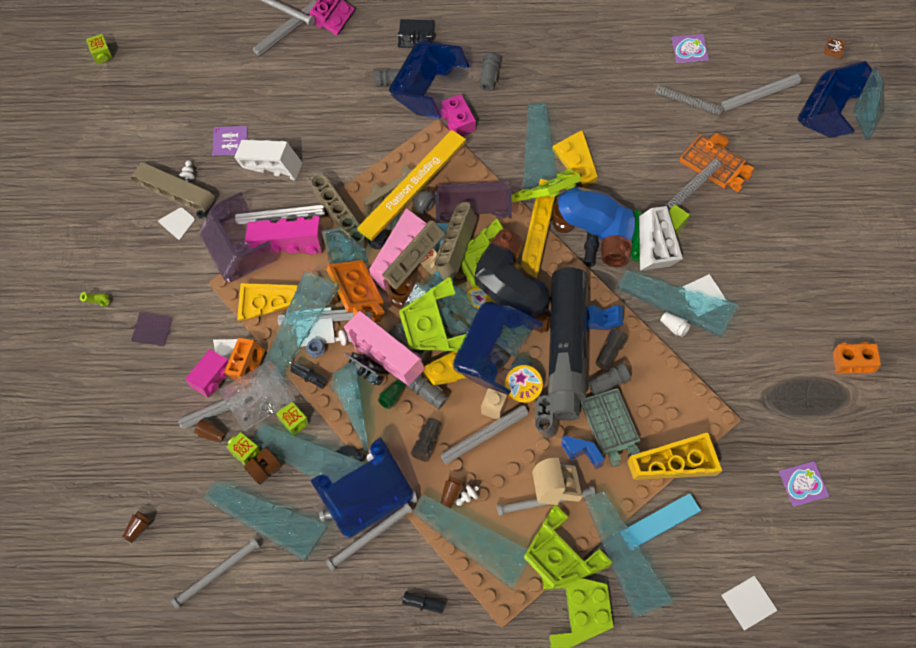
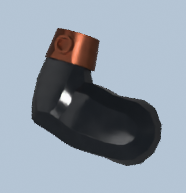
M501 229L491 240L478 261L475 271V285L496 303L512 310L519 317L535 319L542 316L549 308L551 302L549 290L542 281L528 274L519 264L514 263L522 248L523 240L516 233L507 229Z

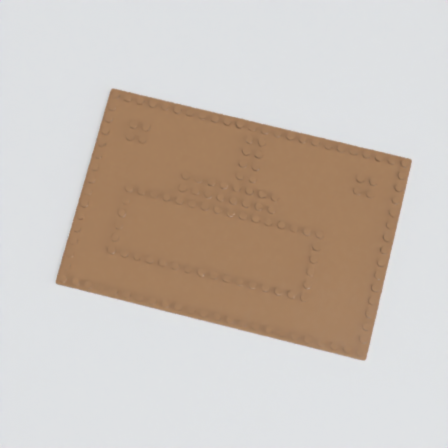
M439 120L432 122L336 191L359 225L371 214L365 210L363 201L364 198L372 194L370 187L377 183L382 188L401 177V168L405 165L411 170L414 169L450 132ZM463 145L421 189L435 194L436 201L430 211L426 214H419L413 205V200H411L384 228L386 239H388L406 208L425 223L429 221H434L436 224L450 223L456 206L462 202H468L477 217L469 242L480 235L481 231L485 228H488L495 219H498L503 229L516 233L523 240L520 253L516 262H514L520 265L532 212L521 201L512 202L510 195L513 193ZM326 211L325 215L320 216L324 232L322 254L271 253L269 251L256 253L251 251L209 282L210 286L237 318L241 283L297 285L299 287L297 306L244 320L241 323L346 446L355 447L357 452L360 451L365 454V460L360 463L390 498L410 494L411 491L416 490L418 502H407L413 513H408L405 516L500 627H505L546 591L543 590L542 577L524 559V555L554 505L549 504L504 513L500 517L498 516L496 504L506 505L537 499L532 471L539 462L548 458H559L560 464L576 466L581 490L587 489L592 485L594 486L595 498L585 497L581 498L580 502L565 501L559 502L557 505L569 518L555 532L581 559L586 557L675 479L633 480L627 463L629 459L627 449L618 451L621 461H619L620 465L612 467L607 454L603 455L605 459L604 464L598 469H595L585 453L571 461L561 446V440L564 436L593 442L599 450L581 404L579 419L572 421L558 420L556 435L551 438L542 436L535 426V410L538 398L544 395L548 396L550 328L548 332L540 333L525 325H521L522 318L504 306H501L496 311H483L474 307L467 299V293L472 289V286L461 266L457 275L453 278L455 295L436 300L447 339L467 334L469 343L474 345L491 367L486 359V354L483 353L475 339L477 332L482 329H488L499 347H502L508 355L509 361L499 369L492 368L494 371L492 376L481 375L476 376L474 379L464 378L458 379L456 382L437 385L448 397L446 403L439 410L424 400L421 395H416L414 391L407 388V384L404 382L402 383L405 385V389L395 407L386 409L378 402L379 394L396 380H401L384 369L383 372L387 373L388 376H382L381 379L383 381L381 385L374 386L366 379H363V375L360 377L349 370L347 363L350 358L343 353L351 354L355 352L358 354L361 352L354 348L352 342L347 340L346 346H343L340 341L336 342L335 338L339 337L338 333L340 330H343L346 334L344 326L350 320L333 322L335 342L324 344L325 352L317 358L309 356V353L306 352V346L298 347L296 325L280 326L278 324L279 314H291L297 311L331 307V310L345 309L342 301L334 305L313 301L312 299L313 290L334 286L326 270L328 264L363 260L370 274L369 269L381 249L375 250L371 248L367 237L366 248L362 251H354ZM305 217V220L313 219V217ZM548 229L537 279L542 281L548 288L550 299L552 274L554 271L564 267H575L584 270L588 274L587 307L594 305L602 310L616 305L623 307V325L610 330L587 329L586 398L594 396L587 381L605 372L607 373L610 371V368H616L617 365L623 363L630 374L631 381L627 383L622 382L621 386L616 385L607 391L618 388L640 439V443L636 444L640 453L707 432L712 445H715L739 424L740 418ZM419 263L408 276L413 283L414 300L434 287V274L431 275ZM374 282L384 301L382 305L384 314L380 315L381 322L375 323L397 341L408 347L399 315L401 309L392 305L389 289L384 290ZM551 302L549 308L544 313L545 315H547V317H550L551 314ZM430 350L423 366L453 351ZM368 359V362H371L372 364L375 363L371 359ZM298 362L309 369L313 368L318 374L327 377L328 383H324L326 384L325 388L320 389V387L309 381L306 383L303 378L290 371L292 364ZM527 365L536 369L543 381L540 395L529 403L518 402L513 398L507 399V404L501 417L521 405L526 407L528 415L450 463L445 464L441 459L443 452L496 421V419L481 414V405L488 388L504 394L503 390H506V377L514 367ZM550 423L544 425L543 429L548 428ZM379 441L380 446L378 448L382 450L384 459L381 463L374 466L373 463L367 460V455L373 447V442ZM449 476L463 481V491L466 493L468 492L466 489L467 485H470L472 488L479 487V490L476 491L478 499L470 497L471 502L469 503L464 501L461 506H457L454 503L452 508L440 504L445 480H448ZM404 503L397 504L398 508L401 509Z

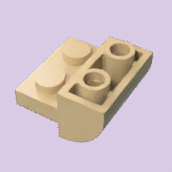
M548 458L539 462L534 467L532 474L538 503L558 505L560 500L580 502L582 493L576 466L560 464L559 458Z

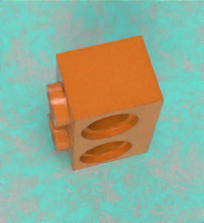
M238 338L224 373L235 382L252 385L265 349L254 340Z
M869 342L859 344L841 343L833 351L836 374L876 373L881 366L877 344H870ZM843 355L848 356L850 360L845 359Z

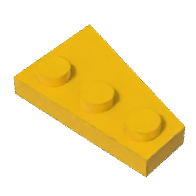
M582 130L553 145L552 150L564 166L579 173L581 181L578 184L581 188L597 181L598 175Z
M241 283L238 322L297 306L299 287L297 285Z
M470 343L472 351H453L424 366L425 370L423 372L433 385L456 382L458 379H474L476 376L481 375L492 376L494 371L474 345Z

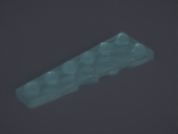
M546 103L528 104L523 189H532L538 186L540 179L550 181L556 178Z
M304 271L258 378L275 385L279 383L292 363V359L299 352L304 339L311 333V328L315 322H318L321 317L320 314L340 287L339 284Z
M625 271L617 289L665 312L686 319L688 323L722 338L738 304L716 297L714 299L703 296V293H693L679 286L678 288L673 287L666 282L653 280L650 277L630 271Z
M433 274L425 283L424 290L428 292L444 280L438 275ZM454 284L455 295L438 299L456 314L460 313L466 317V321L472 325L474 323L481 328V333L484 335L489 334L496 340V344L514 357L533 331V329L499 310L494 311L491 305H484L482 310L474 307L473 305L477 303L478 298Z
M261 423L252 441L263 449L266 447L273 455L354 503L370 466Z
M216 481L203 497L208 503L306 562L328 529L325 524L305 516L302 517L290 510L264 502L252 495L244 494L239 490Z
M601 492L585 498V504L606 554L613 562L611 566L633 618L673 603L662 582L653 572L648 560L646 561L641 553L638 544L631 537L628 528L621 521L619 514L606 493Z

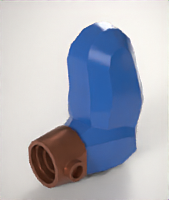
M574 187L561 193L558 205L564 220L570 225L599 236L603 263L611 267L627 265L630 259L634 236L635 218L633 211L619 203L608 193Z

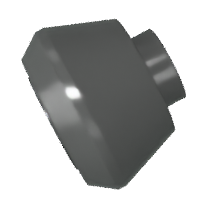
M421 190L412 199L413 205L419 214H426L435 204V194L430 191Z

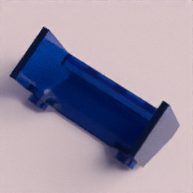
M423 41L416 43L389 88L392 97L416 115L440 119L441 114L433 97L424 95L436 75H447L453 66L469 68L470 65L462 47Z
M866 61L825 72L819 78L800 112L798 121L802 126L829 138L854 133L855 130L841 112L849 99L860 97L865 87L879 84L881 82L880 78Z
M486 302L479 307L453 359L452 366L457 373L486 389L490 388L508 395L511 390L494 381L498 369L493 362L487 360L504 325L512 329L522 325L530 330L541 328L543 323L516 308L494 302Z

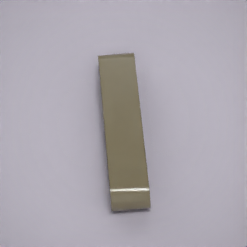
M140 163L131 176V180L137 185L195 211L203 210L206 213L215 200V196L209 191L146 163Z
M322 174L315 175L311 180L314 195L321 205H324L325 211L354 251L364 250L367 246L366 236L357 229L359 223L327 177Z
M462 202L456 206L434 261V265L443 280L449 277L453 279L457 275L477 221V217L468 202Z

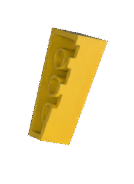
M708 432L632 455L627 460L633 480L717 476L722 472Z

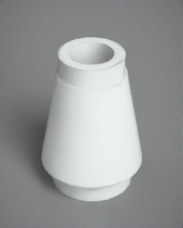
M665 312L661 317L660 321L676 336L683 337L690 329V324L686 319Z

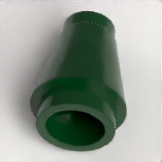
M396 380L382 391L378 398L380 405L386 409L395 407L405 389V385L401 381Z

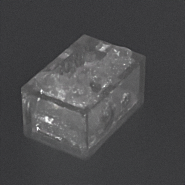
M271 360L219 390V393L243 431L296 400L278 368Z

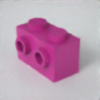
M461 94L442 101L440 112L442 118L448 121L447 125L450 131L453 130L460 136L476 131V120Z
M209 349L185 379L192 389L209 398L212 393L217 391L221 382L228 377L224 373L228 359Z

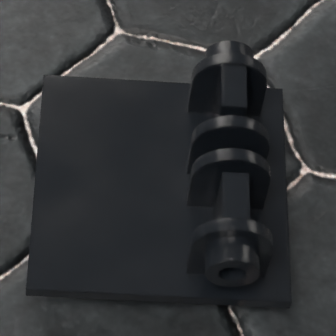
M400 19L398 48L432 49L434 20Z
M355 352L351 354L343 353L350 358L347 363L349 370L360 377L363 375V379H366L372 385L380 386L383 381L381 377L388 376L387 373L383 372L384 368L376 363L368 362L369 358L365 355Z

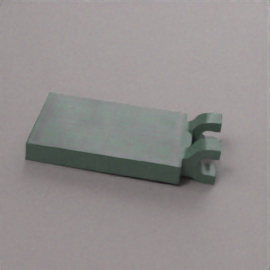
M618 388L580 401L602 456L608 455L612 467L620 465L621 457L618 451L627 449L629 457L640 453L636 445L640 443V439Z

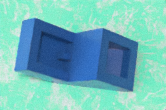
M594 305L587 307V329L610 330L623 325V307L620 305L605 310Z
M568 436L562 437L561 446L571 461L585 453L595 469L603 466L605 459L593 442Z

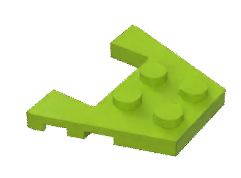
M569 168L556 174V178L532 189H522L511 194V201L516 202L546 197L548 195L550 197L556 196L564 188L565 190L574 188L576 186L575 183L581 181L580 175Z
M495 219L488 228L481 231V234L472 239L467 245L460 266L472 288L478 287L475 285V271L482 253L496 234L503 229L498 219Z
M451 277L445 279L399 311L409 349L472 351L467 334L447 339L436 303L438 299L455 295Z
M554 505L551 509V512L524 555V559L552 588L607 569L613 563L600 549L583 561L555 532L569 518L557 505Z
M542 578L543 590L566 589L571 633L549 636L551 648H571L613 628L607 584L580 578L552 588Z

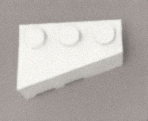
M241 140L234 157L242 168L262 173L267 170L274 172V176L279 177L281 174L290 176V179L295 181L302 166V161L286 141Z
M667 206L651 208L640 215V271L670 267L682 260V254Z

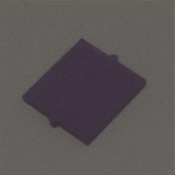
M140 312L137 323L134 325L135 329L131 341L165 346L167 336L170 334L169 329L173 318Z

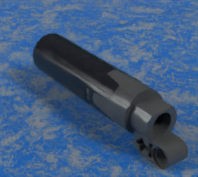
M575 267L560 268L552 274L548 396L544 395L538 398L535 410V426L545 438H551L556 435L558 420L572 421L579 419L580 401L586 398L588 274L584 270ZM550 423L548 428L543 429L544 425Z

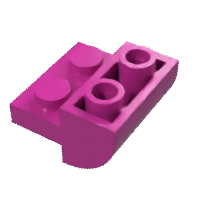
M317 0L310 11V15L315 17L316 26L320 29L325 27L337 36L355 8L343 0Z

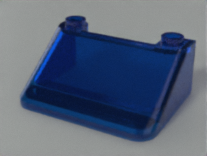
M382 438L377 439L370 446V453L374 459L338 481L332 483L326 475H318L310 480L340 532L345 537H354L409 503L413 498V490Z

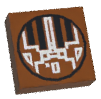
M829 37L824 54L841 58L846 41Z

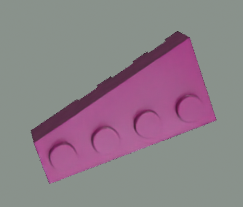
M313 216L312 220H305V217H298L297 221L280 219L277 223H273L271 220L248 222L245 237L247 249L256 253L269 251L271 253L322 254L324 232L320 216Z

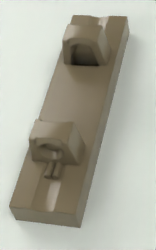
M407 165L401 168L402 176L386 186L380 188L376 183L370 187L372 194L363 199L365 210L368 213L374 211L408 176L412 170Z
M429 221L384 271L382 276L394 289H397L440 241L445 235L434 221Z

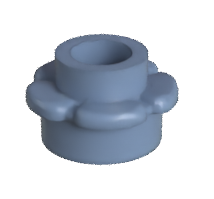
M318 339L310 340L306 346V352L309 353L310 357L317 358L324 354L325 345Z

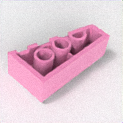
M407 208L369 269L372 280L384 290L388 288L389 282L382 274L427 224Z
M361 311L344 326L356 350L408 386L425 370L421 362L422 358L417 353H412L404 344L393 338Z

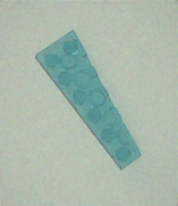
M423 494L413 514L508 588L514 590L528 564L524 559L528 549Z

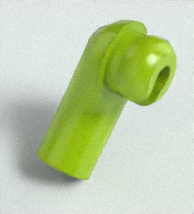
M82 292L80 295L82 302L100 304L103 307L110 304L109 296L105 293L92 294Z

